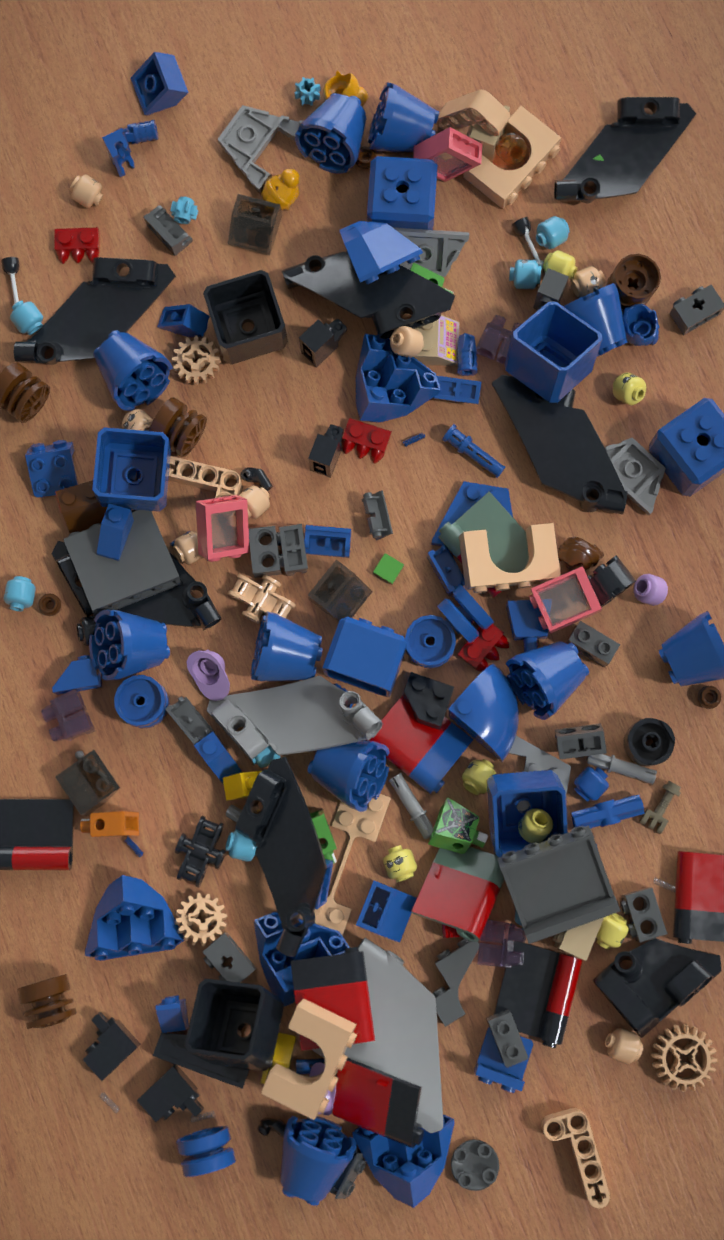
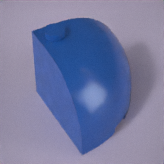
M491 664L474 679L448 710L450 719L498 760L503 762L516 738L519 710L514 690L507 677L495 664Z

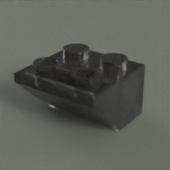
M238 194L231 215L228 245L270 256L282 218L281 205Z
M335 560L310 591L308 598L339 623V620L345 617L353 618L373 591L355 573L338 560Z
M92 750L55 776L76 809L83 816L89 815L102 806L121 788L95 750Z

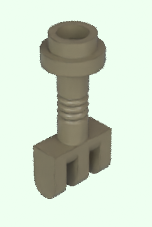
M671 781L663 785L662 788L666 789L655 811L653 812L647 808L640 820V823L645 825L648 818H651L652 820L648 825V828L653 830L657 822L660 823L656 830L658 834L663 832L669 821L662 817L666 811L665 809H667L674 795L679 797L681 794L679 792L681 787Z

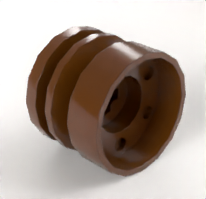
M630 254L621 259L607 280L606 286L615 283L619 292L622 311L635 304H647L660 285V269L655 261L642 254Z
M19 362L7 366L0 373V407L8 409V413L13 417L15 416L19 422H28L46 403L50 394V386L44 381L41 382V379L37 376L32 377V373Z
M172 397L160 408L152 421L149 431L163 432L169 438L171 451H176V454L183 458L199 442L205 430L207 418L202 414L198 415L196 410L187 412V405Z
M67 974L17 989L20 1003H32L33 1005L32 1009L23 1013L24 1017L31 1015L36 1017L35 1020L26 1023L27 1029H42L53 1026L77 1014L75 1008L64 1010V1005L74 1002L73 998H61V994L70 990Z

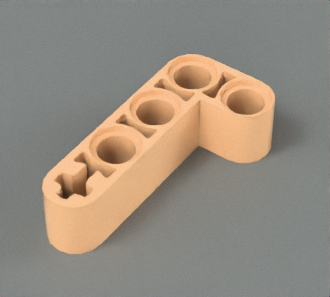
M477 90L448 101L439 113L436 125L443 130L449 127L457 130L478 123L490 135L498 136L511 115L489 92Z
M170 457L171 468H169L168 481L216 492L215 498L241 494L242 482L237 472L182 458ZM186 469L193 470L192 475L189 477L182 476V473ZM207 474L215 475L214 480L211 482L204 481V478ZM229 479L237 480L236 485L233 487H227L226 482ZM235 510L222 512L219 514L224 517H229L235 513Z
M571 1108L545 1116L541 1123V1129L549 1140L558 1141L569 1138L584 1193L589 1203L595 1208L605 1207L609 1203L610 1194L587 1116L578 1108ZM575 1115L582 1116V1123L577 1127H573L570 1124L571 1118ZM551 1122L559 1123V1129L555 1133L547 1132V1126ZM581 1140L589 1141V1147L585 1151L577 1149V1145ZM589 1164L596 1165V1171L592 1175L584 1174L585 1167ZM592 1183H596L597 1188L601 1192L599 1199L594 1197L595 1190Z

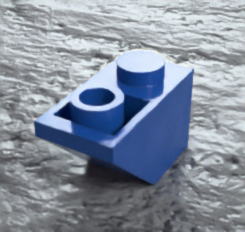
M179 995L161 999L162 1002L156 1005V1013L162 1033L187 1030L189 1024L186 999H179Z

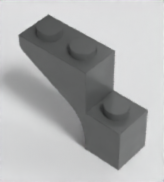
M465 938L456 943L458 948L450 952L449 949H446L438 954V960L435 961L436 966L449 986L447 989L442 986L432 993L436 999V1012L445 1027L465 1015L459 1001L458 989L479 949L478 942L469 941Z

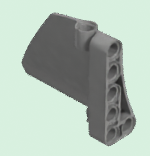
M365 937L358 948L359 952L364 951L375 1041L353 1044L351 1049L347 1047L344 1055L352 1060L422 1087L416 1122L421 1124L422 1128L429 1133L440 1131L443 1129V1108L435 996L404 967L403 964L405 962L399 956L389 950H383ZM321 1048L312 1049L314 1052H316L325 1059L324 1053Z

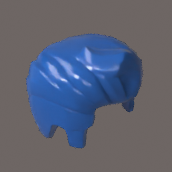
M635 304L626 308L623 313V321L627 342L634 346L656 344L659 338L658 329H660L656 311L649 309L644 304Z

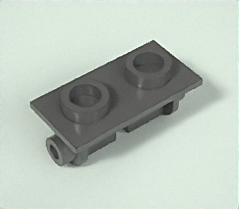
M383 490L373 495L371 492L363 494L362 502L364 503L365 512L370 514V517L367 518L370 535L376 540H380L393 534Z
M357 1148L352 1160L330 1190V1193L336 1195V1199H346L352 1194L355 1188L354 1182L358 1174H361L366 1166L365 1158L362 1153H357Z

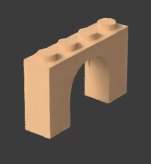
M522 106L508 120L505 132L516 134L510 136L525 147L529 155L528 162L519 169L504 170L494 165L482 155L481 165L465 172L463 178L502 209L507 204L511 205L518 197L517 193L522 188L525 190L532 182V177L535 173L540 174L547 164L546 161L550 157L553 159L561 149L559 147L561 137Z
M554 524L531 525L526 529L529 558L526 567L518 573L504 572L493 563L489 554L486 530L463 532L459 535L466 590H473V593L487 592V588L494 587L496 591L510 589L509 586L518 585L519 589L532 587V583L543 584L561 576Z
M303 999L297 1006L288 1028L319 1045L325 1056L324 1072L316 1076L307 1077L276 1063L268 1075L261 1094L315 1120L319 1112L323 1114L329 1103V1099L326 1096L328 1091L333 1092L339 1078L335 1077L337 1070H342L348 1056L344 1055L347 1047L351 1049L357 1034L353 1032L357 1024Z

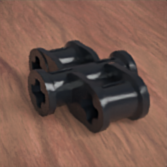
M202 815L197 824L193 839L186 837V834L182 833L175 853H183L186 856L178 872L177 880L184 879L194 883L195 887L199 888L209 864L219 870L226 850H218L215 847L223 831V823H214ZM205 827L214 830V832L205 829ZM185 845H188V846H190V847H193L194 850H193V849H190V848H188V847H186ZM207 853L216 856V858L208 856Z

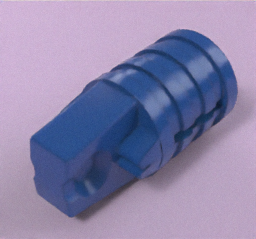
M155 120L127 125L128 128L123 129L127 141L132 142V144L158 140Z
M464 333L459 336L457 373L462 376H472L478 372L475 336Z

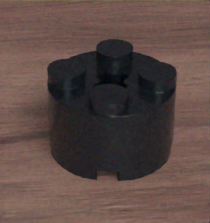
M617 555L606 563L607 567L602 564L593 571L594 577L588 576L601 608L636 582L633 575Z
M642 719L633 724L624 736V749L627 756L640 766L650 767L663 763L672 755L674 749L675 735L671 727L666 722L658 719ZM647 739L653 740L651 746H646L645 742Z

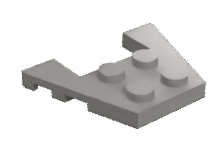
M242 105L219 136L218 143L260 193L267 180L271 178V174L254 163L277 131L295 141V133L303 121L300 120L298 122L290 120L286 116L270 115L267 111Z
M516 736L509 754L526 757L523 772L552 770L558 775L567 794L571 766ZM526 800L520 801L517 809L526 810L530 803Z

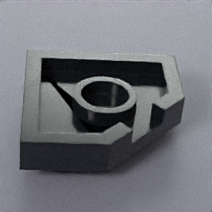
M411 672L403 696L406 702L410 704L414 712L413 715L418 723L440 730L454 687Z

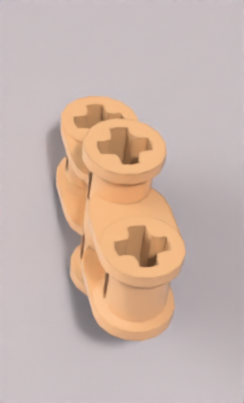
M238 574V580L232 591L229 590L227 593L232 598L248 605L247 610L243 611L242 615L257 624H260L261 615H266L267 611L286 618L291 608L296 606L287 598L274 593L277 588H280L281 583L267 575H263V581L259 585L246 576Z

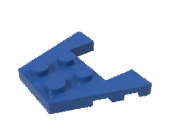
M464 481L432 538L431 545H444L438 538L441 535L438 530L447 522L452 525L489 491L513 517L509 490L507 488Z

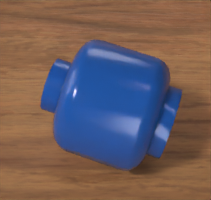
M586 767L574 780L576 785L574 790L587 802L590 799L597 801L609 788V783L606 780L608 775L599 767L596 769Z

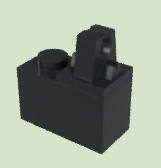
M338 318L330 324H323L318 319L299 337L301 353L317 368L339 347L338 341L347 331V327Z
M331 424L324 436L317 434L308 457L310 471L332 477L342 451L343 428Z
M99 1012L92 1018V1021L99 1029L96 1034L99 1036L97 1040L100 1043L98 1044L95 1041L85 1050L88 1055L82 1060L103 1081L141 1044L120 1020L116 1021L113 1017L108 1020L102 1012Z
M176 1064L137 1100L155 1122L160 1118L165 1121L175 1111L173 1106L177 1109L180 1107L183 1111L187 1108L195 1117L204 1109L197 1100L200 1096L197 1092L198 1088Z

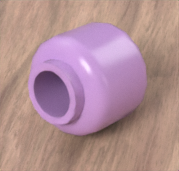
M643 574L636 580L633 592L638 601L651 606L659 605L666 599L668 586L663 578L652 574Z

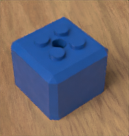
M376 156L371 160L367 222L386 223L392 228L433 230L438 165L432 159ZM403 184L406 185L409 188V190L405 193H400L396 190L397 186Z
M547 302L513 331L505 361V371L549 403H558L592 372L602 342V334L559 303Z
M703 398L660 428L649 444L650 454L666 468V475L683 496H692L724 473V413L714 400L710 398ZM703 435L707 437L708 445H699L697 436Z
M107 427L100 430L97 436L92 489L100 505L108 507V504H113L127 509L159 512L164 509L167 502L171 457L169 438L163 432ZM134 470L141 474L140 479L136 482L128 479V474Z
M345 617L339 620L322 667L324 675L390 698L406 652L407 643L402 635L394 633V630L389 627L381 626L379 628L373 626L372 622L362 618L356 620Z
M552 770L493 774L487 780L490 838L496 856L502 857L508 851L516 852L531 844L521 837L518 825L525 813L534 808L546 811L553 821V829L544 841H547L553 835L568 833L566 791L558 775ZM526 800L530 803L528 809L523 811L517 809L518 803Z

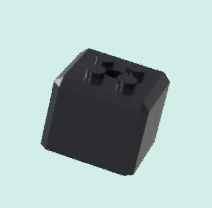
M259 270L206 287L203 295L225 362L232 365L285 348L288 343L285 323L267 272ZM246 322H251L255 325L251 331H244L242 326Z
M204 979L198 986L185 1047L189 1053L211 1064L266 1071L272 1066L284 1004L279 997L261 985ZM246 1025H250L251 1030L249 1035L246 1037H242V1028Z

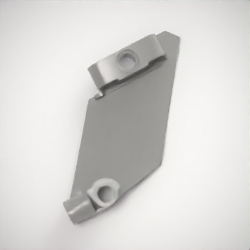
M320 675L278 687L227 695L224 699L218 701L209 700L207 712L251 760L268 746L280 756L326 749L366 739L369 740L375 737L383 725V722L361 701L360 696L356 692H345ZM350 704H356L353 708H347ZM244 727L241 731H236L238 728Z

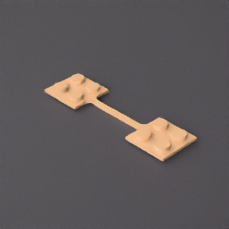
M380 794L377 800L372 798L367 804V810L363 812L354 810L342 801L340 802L332 827L348 832L350 840L331 894L327 897V902L319 909L314 910V924L340 931L343 936L352 909L339 905L334 901L337 886L354 839L363 837L376 842L391 800L390 797Z

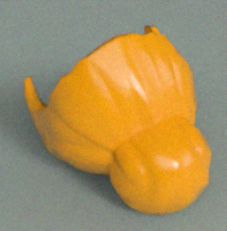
M337 70L336 75L324 84L323 93L325 100L332 93L349 97L356 96L360 99L361 106L368 100V93L363 87L359 86L356 77L352 73L343 75Z
M286 169L281 174L268 179L265 183L262 198L269 210H289L291 204L298 198L300 176L295 169Z

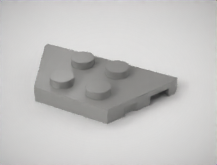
M394 228L422 249L423 253L419 255L420 259L414 263L442 277H446L452 263L456 261L462 247L469 240V232ZM405 261L399 265L410 270L413 263L408 264Z
M633 438L624 440L619 444L606 446L605 449L624 490L628 491L627 496L649 516L653 512L660 483L666 468Z

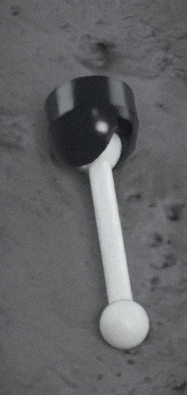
M528 217L521 218L514 222L512 227L516 234L525 237L538 266H541L542 269L544 262L540 260L528 235L531 230V223Z
M6 257L1 260L4 272L10 275L14 304L19 302L15 274L20 268L19 258Z

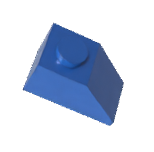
M191 304L164 307L158 328L187 337L204 336L208 328L207 323L210 316Z
M108 504L101 523L97 555L117 561L120 560L134 522L131 509Z
M90 655L80 656L77 661H72L52 687V692L56 695L103 688L101 672L99 669H94Z
M211 732L194 745L223 785V777L242 772L214 732Z

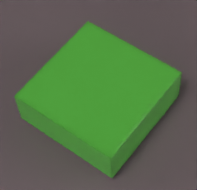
M385 553L373 574L393 585L404 564Z

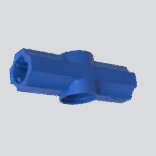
M633 795L616 801L613 799L594 804V807L571 812V819L574 828L589 825L590 829L597 826L604 827L621 822L620 820L645 813L640 795Z

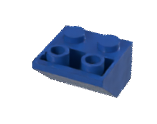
M374 880L356 926L400 942L417 898Z

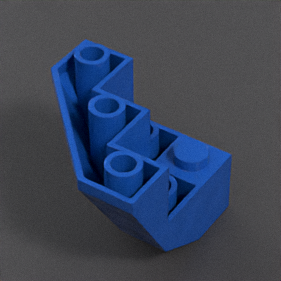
M358 221L339 230L359 281H365L366 284L378 280V274L386 271L387 274L399 270V264L405 261L411 264L419 260V255L423 253L420 247L386 223Z
M364 335L356 374V407L360 421L384 422L407 416L440 393L441 389L435 372L414 357L409 358L395 354L392 351L389 338L380 339L378 335Z
M121 875L109 884L96 907L85 949V956L103 961L172 950L184 941V934H178L177 931L180 927L175 925V918L162 895L142 879Z
M273 912L254 920L260 964L271 992L281 999L284 1007L295 1002L291 961L345 954L344 949L350 948L340 931L313 924L308 928L295 957L287 956L276 949L283 932L278 912Z
M443 1114V1129L429 1133L422 1128L424 1131L423 1140L420 1145H416L414 1148L362 1127H358L352 1134L376 1180L396 1200L414 1208L431 1193L445 1167L455 1122L453 1118Z

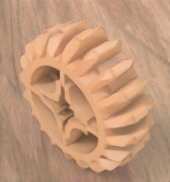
M683 1024L680 1032V1028L677 1025H673V1034L666 1028L664 1030L667 1035L666 1038L661 1035L657 1036L662 1041L661 1045L653 1044V1047L659 1050L658 1053H651L652 1058L658 1059V1061L652 1063L654 1068H660L656 1075L658 1077L664 1076L662 1082L665 1085L671 1082V1088L674 1090L679 1085L680 1090L685 1092L688 1084L689 1089L695 1091V1083L701 1088L704 1087L702 1079L711 1080L707 1072H716V1069L710 1066V1064L718 1062L716 1058L710 1057V1055L716 1053L715 1048H708L712 1044V1040H704L706 1033L701 1031L697 1034L698 1028L694 1026L689 1031L688 1025ZM682 1038L693 1039L690 1044L687 1043L682 1048H678L673 1044L676 1040ZM698 1046L700 1047L702 1052V1062L700 1066L695 1061V1055L698 1051ZM668 1049L673 1054V1062L671 1063L672 1067L670 1070L668 1069L666 1064V1054ZM676 1050L681 1054L683 1053L687 1055V1057L689 1058L688 1061H690L692 1065L684 1061L680 1062V1060L682 1059L679 1058L680 1055L676 1052ZM686 1068H691L695 1071L693 1075L688 1077L675 1076Z

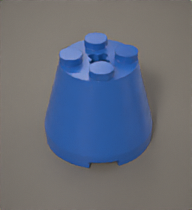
M387 82L379 96V100H382V102H379L376 113L373 115L368 143H370L369 149L386 152H414L415 145L435 135V131L432 129L438 120L439 111L398 85Z
M332 93L324 103L300 124L295 133V142L304 157L309 156L320 164V169L331 173H346L348 169L353 167L358 159L367 120L360 99L356 96L349 97Z
M615 283L596 290V292L563 306L602 334V342L597 357L628 343L619 292Z
M118 330L111 332L108 339L100 347L96 348L93 353L112 399L123 410L132 411L136 406L143 403L149 405L165 391L170 383L168 376L170 370L173 369L170 361L163 354L129 333H120Z
M102 610L96 615L94 619L96 623L94 635L89 637V650L94 669H99L102 679L118 680L157 667L162 664L164 659L169 658L170 648L167 645V627L165 623L118 610Z
M267 611L266 616L262 618L255 643V659L252 660L251 679L256 681L306 680L315 677L316 667L314 665L316 661H320L323 648L320 647L322 636L276 613Z
M708 611L699 614L662 643V649L658 650L663 662H669L672 670L668 671L674 684L679 683L680 686H687L724 679V643L715 624L709 625L708 621L712 618Z
M562 641L515 655L506 662L510 672L506 676L516 697L522 705L526 703L535 711L533 712L534 716L541 720H546L554 715L589 674L588 667L582 663L577 655V647L571 642L568 644Z
M365 740L317 750L314 760L310 762L308 773L312 774L315 782L348 807L363 812L367 810V804L372 798L377 800L384 787L389 772V767L385 766L386 756L390 752L384 744Z
M295 1116L289 1118L283 1138L280 1177L283 1194L288 1197H298L313 1206L319 1205V1202L325 1199L352 1160L357 1147L354 1137L348 1138L341 1132L342 1126L317 1116L315 1120L309 1117L307 1119H298Z

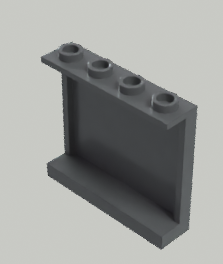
M135 509L132 511L134 522L119 561L97 555L101 523L94 524L82 532H73L63 539L95 617L102 610H117L181 585L180 577L152 511Z
M589 825L575 827L571 832L563 835H553L547 841L528 844L524 849L516 852L508 851L502 857L497 858L529 944L620 912Z

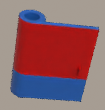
M402 695L381 720L383 722L382 728L375 737L365 741H376L386 745L390 752L386 756L387 760L431 794L432 791L437 793L445 784L442 780L473 739L445 716L440 730L418 723L413 715L414 712L410 704L406 702Z

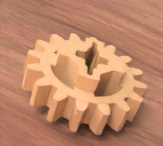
M198 336L194 337V341L187 337L186 344L179 342L180 350L174 349V354L177 357L172 358V362L176 364L173 368L175 372H179V378L186 377L185 380L188 384L191 380H194L196 385L199 384V380L207 383L206 378L208 376L214 379L213 371L219 372L220 370L216 364L221 363V359L218 357L220 353L218 349H214V342L207 344L206 337L199 341ZM201 348H203V349H205L206 351H208L210 355H208V353H204V352L201 350ZM185 368H190L192 370V373L187 371Z
M197 893L196 899H193L190 895L187 898L188 904L182 901L180 904L181 909H177L176 915L180 918L175 920V925H181L177 932L178 934L185 933L184 941L191 938L192 945H195L198 940L204 946L207 939L212 944L215 941V936L220 937L222 935L220 929H225L226 923L222 921L226 920L227 914H221L224 905H216L218 898H215L213 901L209 900L210 894L202 898L201 894ZM195 906L194 912L186 915L187 911ZM201 916V918L205 920L204 923H201L200 919H197V917ZM216 923L215 928L207 933L208 926Z

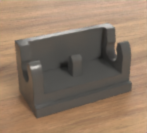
M161 205L144 216L146 226L174 256L193 242V239Z
M302 524L279 527L284 567L287 576H293L295 572L306 573L308 564Z
M187 697L178 698L177 703L169 705L165 709L194 745L211 732H215Z

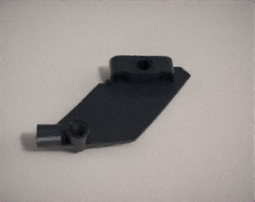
M624 97L618 99L617 122L605 125L563 180L555 181V201H581L588 204L595 199L636 194L697 113L688 103H680V99L677 97ZM644 109L652 110L653 114H647ZM598 155H601L604 161L596 160L593 158L597 157ZM584 187L592 188L594 193H586Z
M347 251L325 257L312 255L308 257L306 262L282 270L288 289L302 286L361 319L365 317L372 318L380 339L391 338L394 330L401 326L416 329L437 321L441 317V313L451 310L455 299L454 294L399 265V270L387 274L386 271L378 274L379 279L372 283L360 282ZM313 267H321L318 271H311ZM404 314H410L412 316L410 319L407 320L401 318V316Z
M93 258L92 281L82 282L31 339L26 342H15L14 360L16 362L54 365L63 361L95 358L93 356L95 349L108 339L109 334L115 330H118L120 333H126L162 294L176 275L168 264H158L151 260ZM123 267H129L128 275L120 276V270ZM53 348V356L50 359H46V350Z
M502 375L493 381L492 386L529 455L541 485L579 501L581 509L586 512H595L597 509L605 512L623 515L628 491L624 490L610 457L586 412L582 409L573 408L575 390L572 389L558 403H549L544 398H539L538 396L540 395L515 377ZM587 497H593L596 500H589Z
M57 541L52 551V556L84 614L88 617L93 614L83 587L76 585V582L80 579L65 542ZM171 553L169 554L180 577L181 585L117 609L118 611L156 620L160 623H165V625L202 628L203 631L222 620L207 593L206 586L202 582L195 581ZM198 590L202 593V597L194 598L190 593Z
M283 757L271 760L268 769L263 770L257 776L236 823L235 830L256 842L257 848L255 853L270 888L283 928L276 949L284 955L295 957L308 928L315 922L314 910L327 866L302 792L287 758ZM259 801L262 803V811L258 808ZM298 914L302 916L303 924L299 922Z

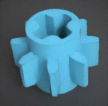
M302 77L300 83H295V89L297 90L294 92L295 99L300 98L302 106L304 104L313 106L315 100H320V84L315 85L313 77L311 79Z
M179 197L178 202L172 201L170 211L176 222L189 224L191 219L196 220L198 210L197 205H194V200L188 197Z

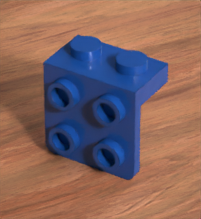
M58 440L53 442L52 445L44 446V443H36L31 445V448H28L25 458L35 497L56 495L55 491L78 485L72 458L75 451L73 442Z
M488 1027L474 1073L479 1076L478 1080L483 1083L492 1085L494 1081L502 1084L501 1089L515 1093V1090L522 1092L525 1083L523 1076L528 1060L506 1068L491 1030ZM520 1036L529 1058L533 1042L528 1038Z

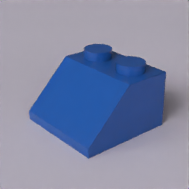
M153 52L131 76V81L144 115H150L176 106L189 93L174 55Z

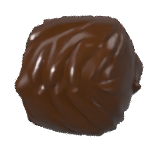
M579 537L567 538L557 551L559 562H566V567L569 570L575 565L582 564L586 571L590 567H595L600 559L604 557V553L595 544L592 545Z

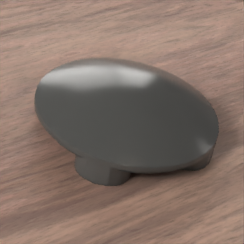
M468 1140L460 1144L452 1155V1174L458 1184L465 1189L472 1191L486 1189L496 1181L499 1172L498 1156L494 1149L486 1142Z

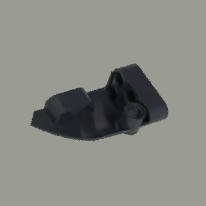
M654 938L629 952L622 951L618 953L615 960L597 975L593 982L634 1031L643 1038L677 1006L681 1007L722 972L720 955L681 947ZM624 960H631L633 962L629 969H622L620 965Z

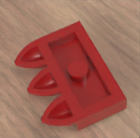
M99 228L55 229L54 249L58 260L64 264L71 252L74 261L79 264L86 252L88 259L93 263V258L98 257L100 253Z
M349 418L342 437V450L344 454H348L357 445L356 452L359 459L365 457L371 450V459L375 464L385 455L392 431Z
M494 624L486 630L479 627V637L471 644L467 642L458 653L460 658L479 672H483L489 666L484 658L494 661L500 659L499 653L494 646L503 649L509 648V642L504 632Z

